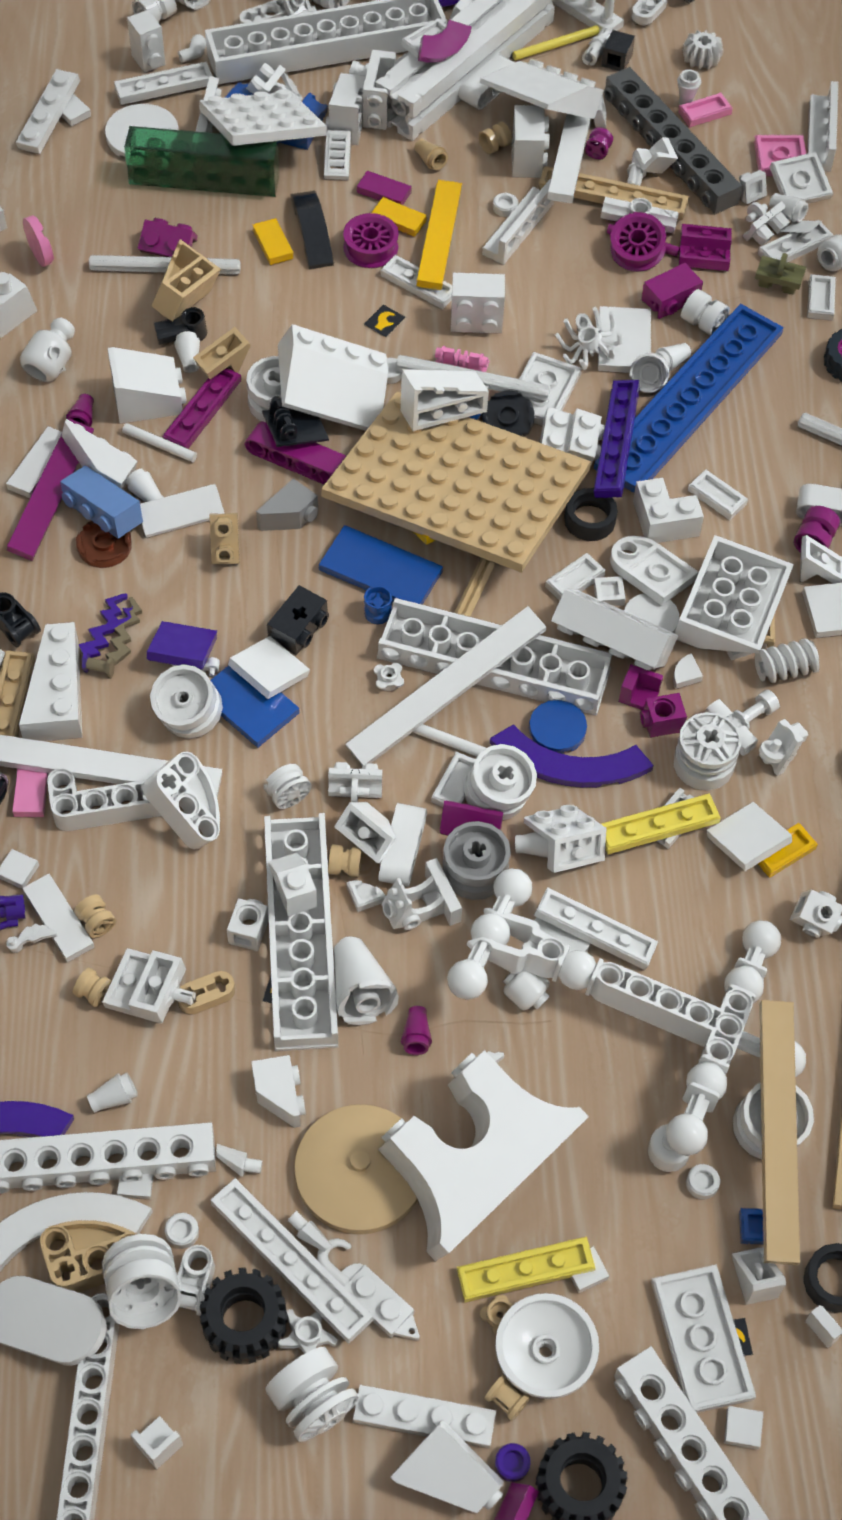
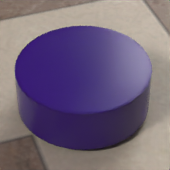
M509 1443L501 1447L495 1459L497 1473L502 1479L509 1482L522 1480L527 1475L531 1464L528 1451L516 1443Z

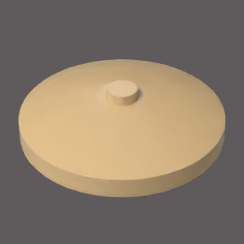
M372 1105L344 1106L322 1116L305 1133L295 1158L296 1185L306 1208L320 1222L332 1229L349 1234L376 1233L397 1224L416 1205L418 1199L407 1181L378 1150L385 1143L381 1137L401 1119L398 1115Z

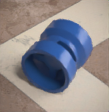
M372 586L365 592L364 615L372 624H384L389 619L392 611V593L384 586Z

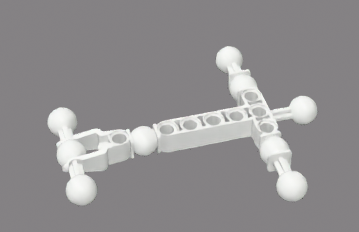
M511 868L503 870L494 881V894L497 900L493 908H484V914L480 915L472 924V940L467 942V946L471 949L468 958L456 962L448 972L447 982L452 994L465 1000L478 998L487 986L488 980L484 967L487 960L513 974H520L522 971H526L543 978H553L552 981L555 982L559 976L562 983L570 989L582 990L587 988L585 995H592L598 1002L703 1046L699 1063L687 1074V1089L683 1096V1101L688 1103L685 1113L675 1116L669 1122L666 1129V1140L672 1150L685 1156L700 1152L707 1144L708 1129L703 1119L706 1111L713 1112L718 1100L726 1092V1073L736 1049L738 1048L760 1058V1038L743 1030L753 1003L763 994V979L767 973V969L762 966L763 961L777 953L781 945V934L777 927L771 922L763 920L752 922L746 927L743 932L742 945L747 953L745 958H738L734 968L725 977V996L719 1008L616 963L603 962V959H599L598 963H596L594 958L585 951L575 950L569 952L570 945L567 944L565 946L557 938L541 931L540 925L536 921L511 913L514 907L523 905L530 898L532 882L529 876L520 869ZM510 935L524 942L522 950L506 945L509 942ZM795 1042V1077H797L805 1068L806 1053L802 1046Z

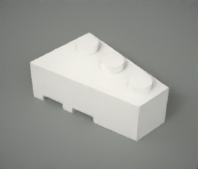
M340 73L337 83H334L333 95L329 103V116L326 118L327 131H350L351 145H358L363 126V86L366 76Z
M402 369L400 411L412 431L487 412L489 391L476 371Z

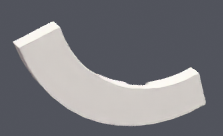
M93 1192L64 1194L35 1202L0 1222V1272L13 1257L26 1248V1245L40 1238L43 1231L50 1226L69 1221L95 1220L112 1223L139 1234L151 1216L152 1208L122 1196Z

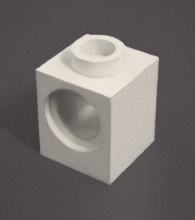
M238 898L227 928L228 944L258 951L269 921L268 906L256 899L244 900ZM248 919L256 921L252 925L243 924V922Z

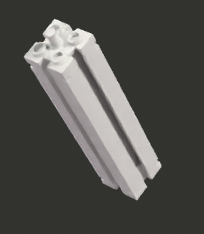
M474 0L451 19L452 21L472 26L467 42L458 53L444 61L435 63L418 61L410 53L386 72L384 77H380L375 82V88L388 90L387 126L389 128L393 125L397 126L399 134L414 141L419 136V133H423L461 101L458 94L465 80L496 54H501L510 59L513 51L522 49L542 32L545 26H549L554 21L555 6H553V0Z

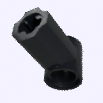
M196 307L184 310L182 315L174 321L167 319L154 323L159 345L175 342L176 336L186 331L194 332L200 341L204 340L207 336L204 313Z

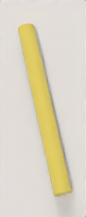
M595 25L513 51L512 57L514 61L593 37L599 34V28Z

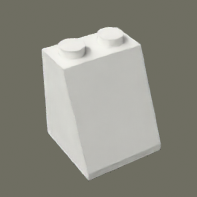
M115 347L108 348L112 383L120 424L176 416L182 412V404L187 403L184 387L179 388V384L183 383L180 367L175 368L173 357Z

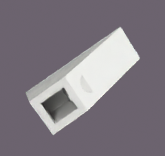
M66 419L61 437L81 466H88L123 490L127 485L126 480L128 476L135 471L138 461L133 459L127 452H121L111 446L105 439L98 438L89 433L83 426L74 424Z

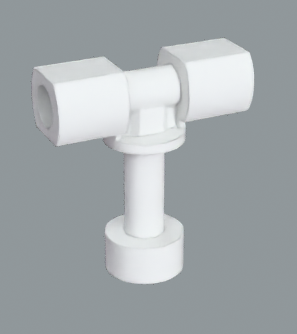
M764 690L755 697L756 704L743 713L739 710L731 712L720 699L714 701L706 708L705 712L723 715L738 727L742 737L739 752L742 756L752 751L758 742L757 738L749 731V722L762 713L770 715L780 707L778 698L770 690Z

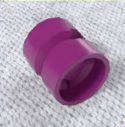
M816 505L810 507L794 537L793 543L795 548L801 553L802 537L807 535L829 549L840 525L839 516L836 512L824 506Z

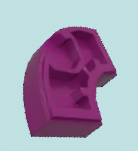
M449 20L441 33L433 36L423 35L420 40L418 61L428 63L441 62L458 53L467 42L472 26Z

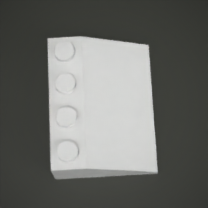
M530 59L529 63L518 61L480 78V84L542 108L591 119L596 117L603 94V89L595 87V81L581 78V81H579L576 74L564 71V74H560V68L550 65L544 68L543 62Z
M293 324L290 326L278 343L282 406L366 431L383 410L388 379L386 354Z
M714 535L675 631V634L679 635L677 640L699 649L759 654L794 564Z

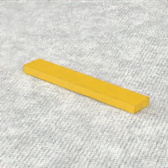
M438 180L416 287L442 290L462 183Z

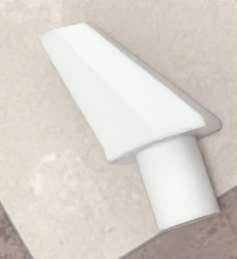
M217 1144L216 1157L243 1177L245 1171L261 1173L262 1160L249 1159L246 1152Z
M298 1211L287 1220L299 1232L296 1236L324 1252L332 1246L312 1221L307 1222Z

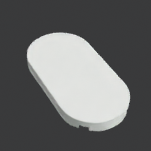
M26 1276L11 1277L0 1283V1343L2 1345L67 1366L79 1364L86 1357L90 1358L102 1345L107 1330L106 1318L103 1317L102 1308L99 1303L92 1298Z

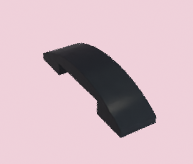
M315 191L290 194L294 213L298 218L309 269L334 266L326 221L317 193Z

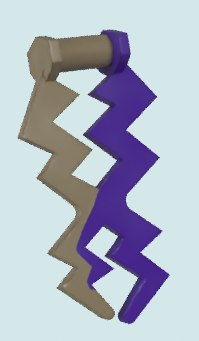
M127 593L105 599L109 609L101 610L100 614L107 624L88 629L94 640L79 644L83 655L82 669L84 672L88 673L89 669L104 672L108 678H112L115 665L131 653V650L125 645L131 642V637L125 630V627L140 623V619L136 615L142 614V609L134 598L130 597L131 608H122L126 618L119 620L116 618L122 615V611L116 604L127 600ZM115 632L118 637L111 638L110 642L117 651L106 653L107 661L94 659V657L101 656L98 649L109 647V643L104 635Z

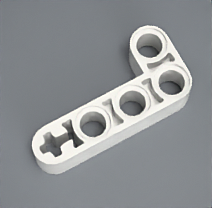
M66 768L53 770L47 779L50 807L56 827L62 831H74L161 815L144 795L143 786L146 780L77 791L74 775ZM67 785V787H65V788H62V789H59V788H58L59 786ZM124 801H131L128 804H121ZM94 806H101L98 809H91ZM64 811H71L68 814H61Z

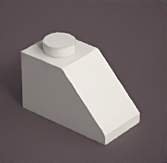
M349 802L334 826L376 863L382 861L396 839L389 820L367 802Z
M298 853L268 861L288 916L317 907V892L307 864Z

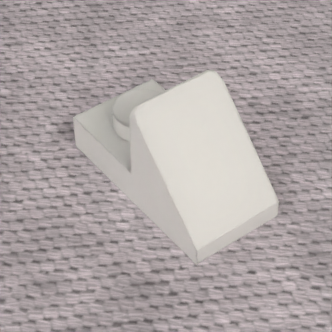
M805 535L802 537L800 582H804L818 574L831 583H841L842 557L809 536Z

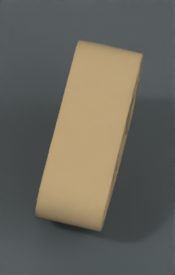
M95 1220L69 1221L46 1228L41 1234L40 1246L53 1285L80 1293L104 1284L103 1268L94 1270L91 1268L92 1263L97 1259L104 1258L105 1253L114 1243L127 1236L137 1235V1233L112 1223ZM55 1240L65 1241V1245L61 1249L56 1251L49 1249L51 1243ZM70 1271L71 1279L63 1281V1273Z

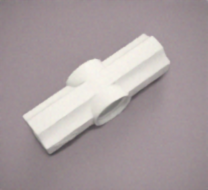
M609 197L604 199L601 211V218L618 221L627 214L642 212L660 220L666 232H675L679 212L652 207L651 202L644 198H637L632 200V202Z

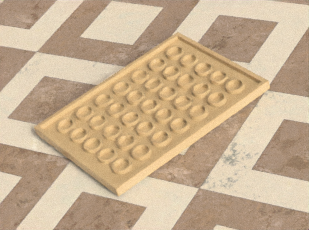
M396 392L322 487L321 497L418 534H424L431 539L522 573L590 470L591 461L470 417L412 431L400 411L401 393Z

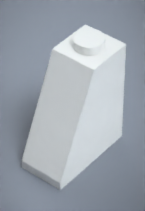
M443 1420L391 1476L398 1484L474 1513H478L483 1506L489 1511L503 1495L499 1489L504 1481Z

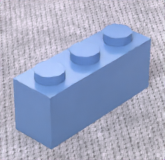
M86 465L60 481L64 503L68 507L76 509L84 518L92 520L103 531L111 533L116 538H120L143 522L140 501Z

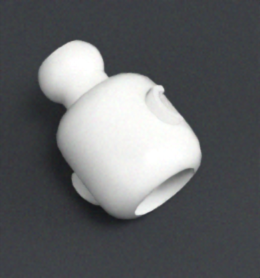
M56 318L52 321L50 331H37L20 356L22 368L35 379L52 382L61 372L66 370L65 365L72 355L71 348L66 341L74 336L75 328L64 318Z

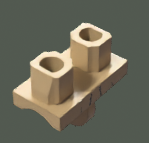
M210 513L211 563L239 564L238 513Z

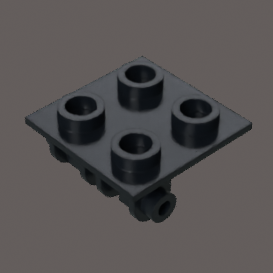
M279 396L271 399L269 410H262V414L277 447L329 441V437L319 417L283 407L282 398Z

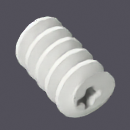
M804 638L799 640V642L791 641L788 645L780 644L777 648L770 646L767 650L761 649L759 654L755 653V666L762 682L765 681L767 676L771 683H775L777 679L776 674L784 681L787 679V671H789L792 678L798 676V669H800L802 675H807L809 672L808 666H810L812 672H819V655L813 641Z

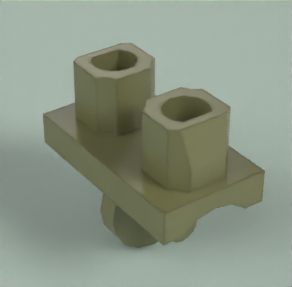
M786 253L782 254L781 260L762 256L755 279H758L760 287L769 288L774 283L782 285L784 293L793 295L796 289H800L806 267L787 262L788 254Z

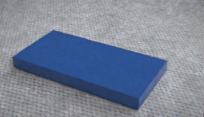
M344 525L319 563V570L366 591L372 586H384L392 593V602H394L395 598L423 605L441 576L443 566Z

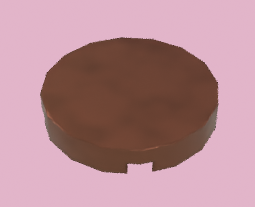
M90 521L83 526L80 534L78 532L76 537L77 552L81 559L90 566L98 568L113 567L123 562L129 556L132 549L131 533L127 532L120 538H116L111 533L103 531L95 522Z

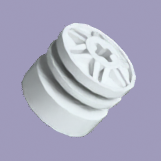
M704 712L686 720L680 730L674 754V769L677 776L686 785L697 790L709 791L718 789L729 782L734 773L741 749L742 737L738 727L729 718L718 713Z
M137 1234L117 1241L107 1250L102 1261L110 1315L118 1324L133 1329L155 1327L169 1320L179 1308L181 1293L172 1249L167 1242L155 1235Z
M326 1347L315 1348L295 1359L282 1369L265 1388L266 1393L278 1411H285L295 1407L286 1418V1423L289 1427H296L294 1435L298 1442H305L334 1427L359 1400V1396L354 1389H347L349 1381L346 1377L330 1381L338 1371V1365Z

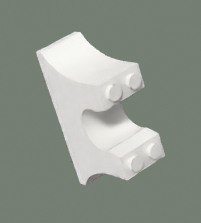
M485 1050L478 1057L471 1053L451 1072L455 1078L448 1084L457 1103L469 1112L474 1121L475 1139L470 1148L458 1149L448 1146L438 1138L432 1127L413 1116L407 1123L401 1118L381 1137L385 1143L378 1149L407 1181L416 1195L427 1225L428 1244L426 1252L434 1261L449 1254L589 1117L580 1107L569 1108L552 1105L529 1094L516 1084Z

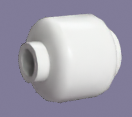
M834 235L822 242L818 247V261L828 271L842 269V235Z
M522 971L520 974L510 973L503 981L506 985L504 987V994L521 1010H528L532 1006L538 1009L549 997L546 993L550 984L547 978Z
M666 1124L657 1128L652 1134L648 1145V1155L655 1167L661 1171L673 1172L684 1167L690 1156L678 1154L670 1148L666 1140L668 1125Z

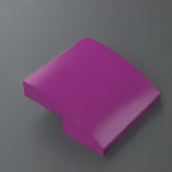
M682 224L679 265L686 263L692 268L729 271L732 228Z

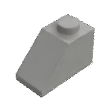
M293 478L256 511L257 528L261 531L301 529L307 522H312L318 515V495Z

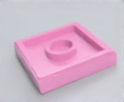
M755 135L754 146L758 170L765 172L766 176H773L769 167L771 162L806 154L803 135Z

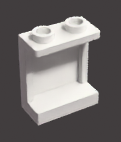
M372 49L363 86V127L387 129L388 90L375 88V82L380 77H384L386 72L396 65V52Z

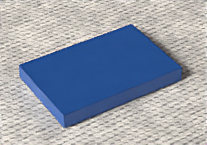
M229 665L210 680L221 695L223 706L221 717L257 748L300 713L299 707L282 692L267 699Z

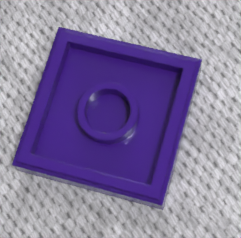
M162 621L147 650V660L177 666H195L203 670L217 640V630Z

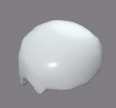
M644 353L632 362L629 373L630 380H639L640 391L643 393H655L667 383L669 366L660 355Z

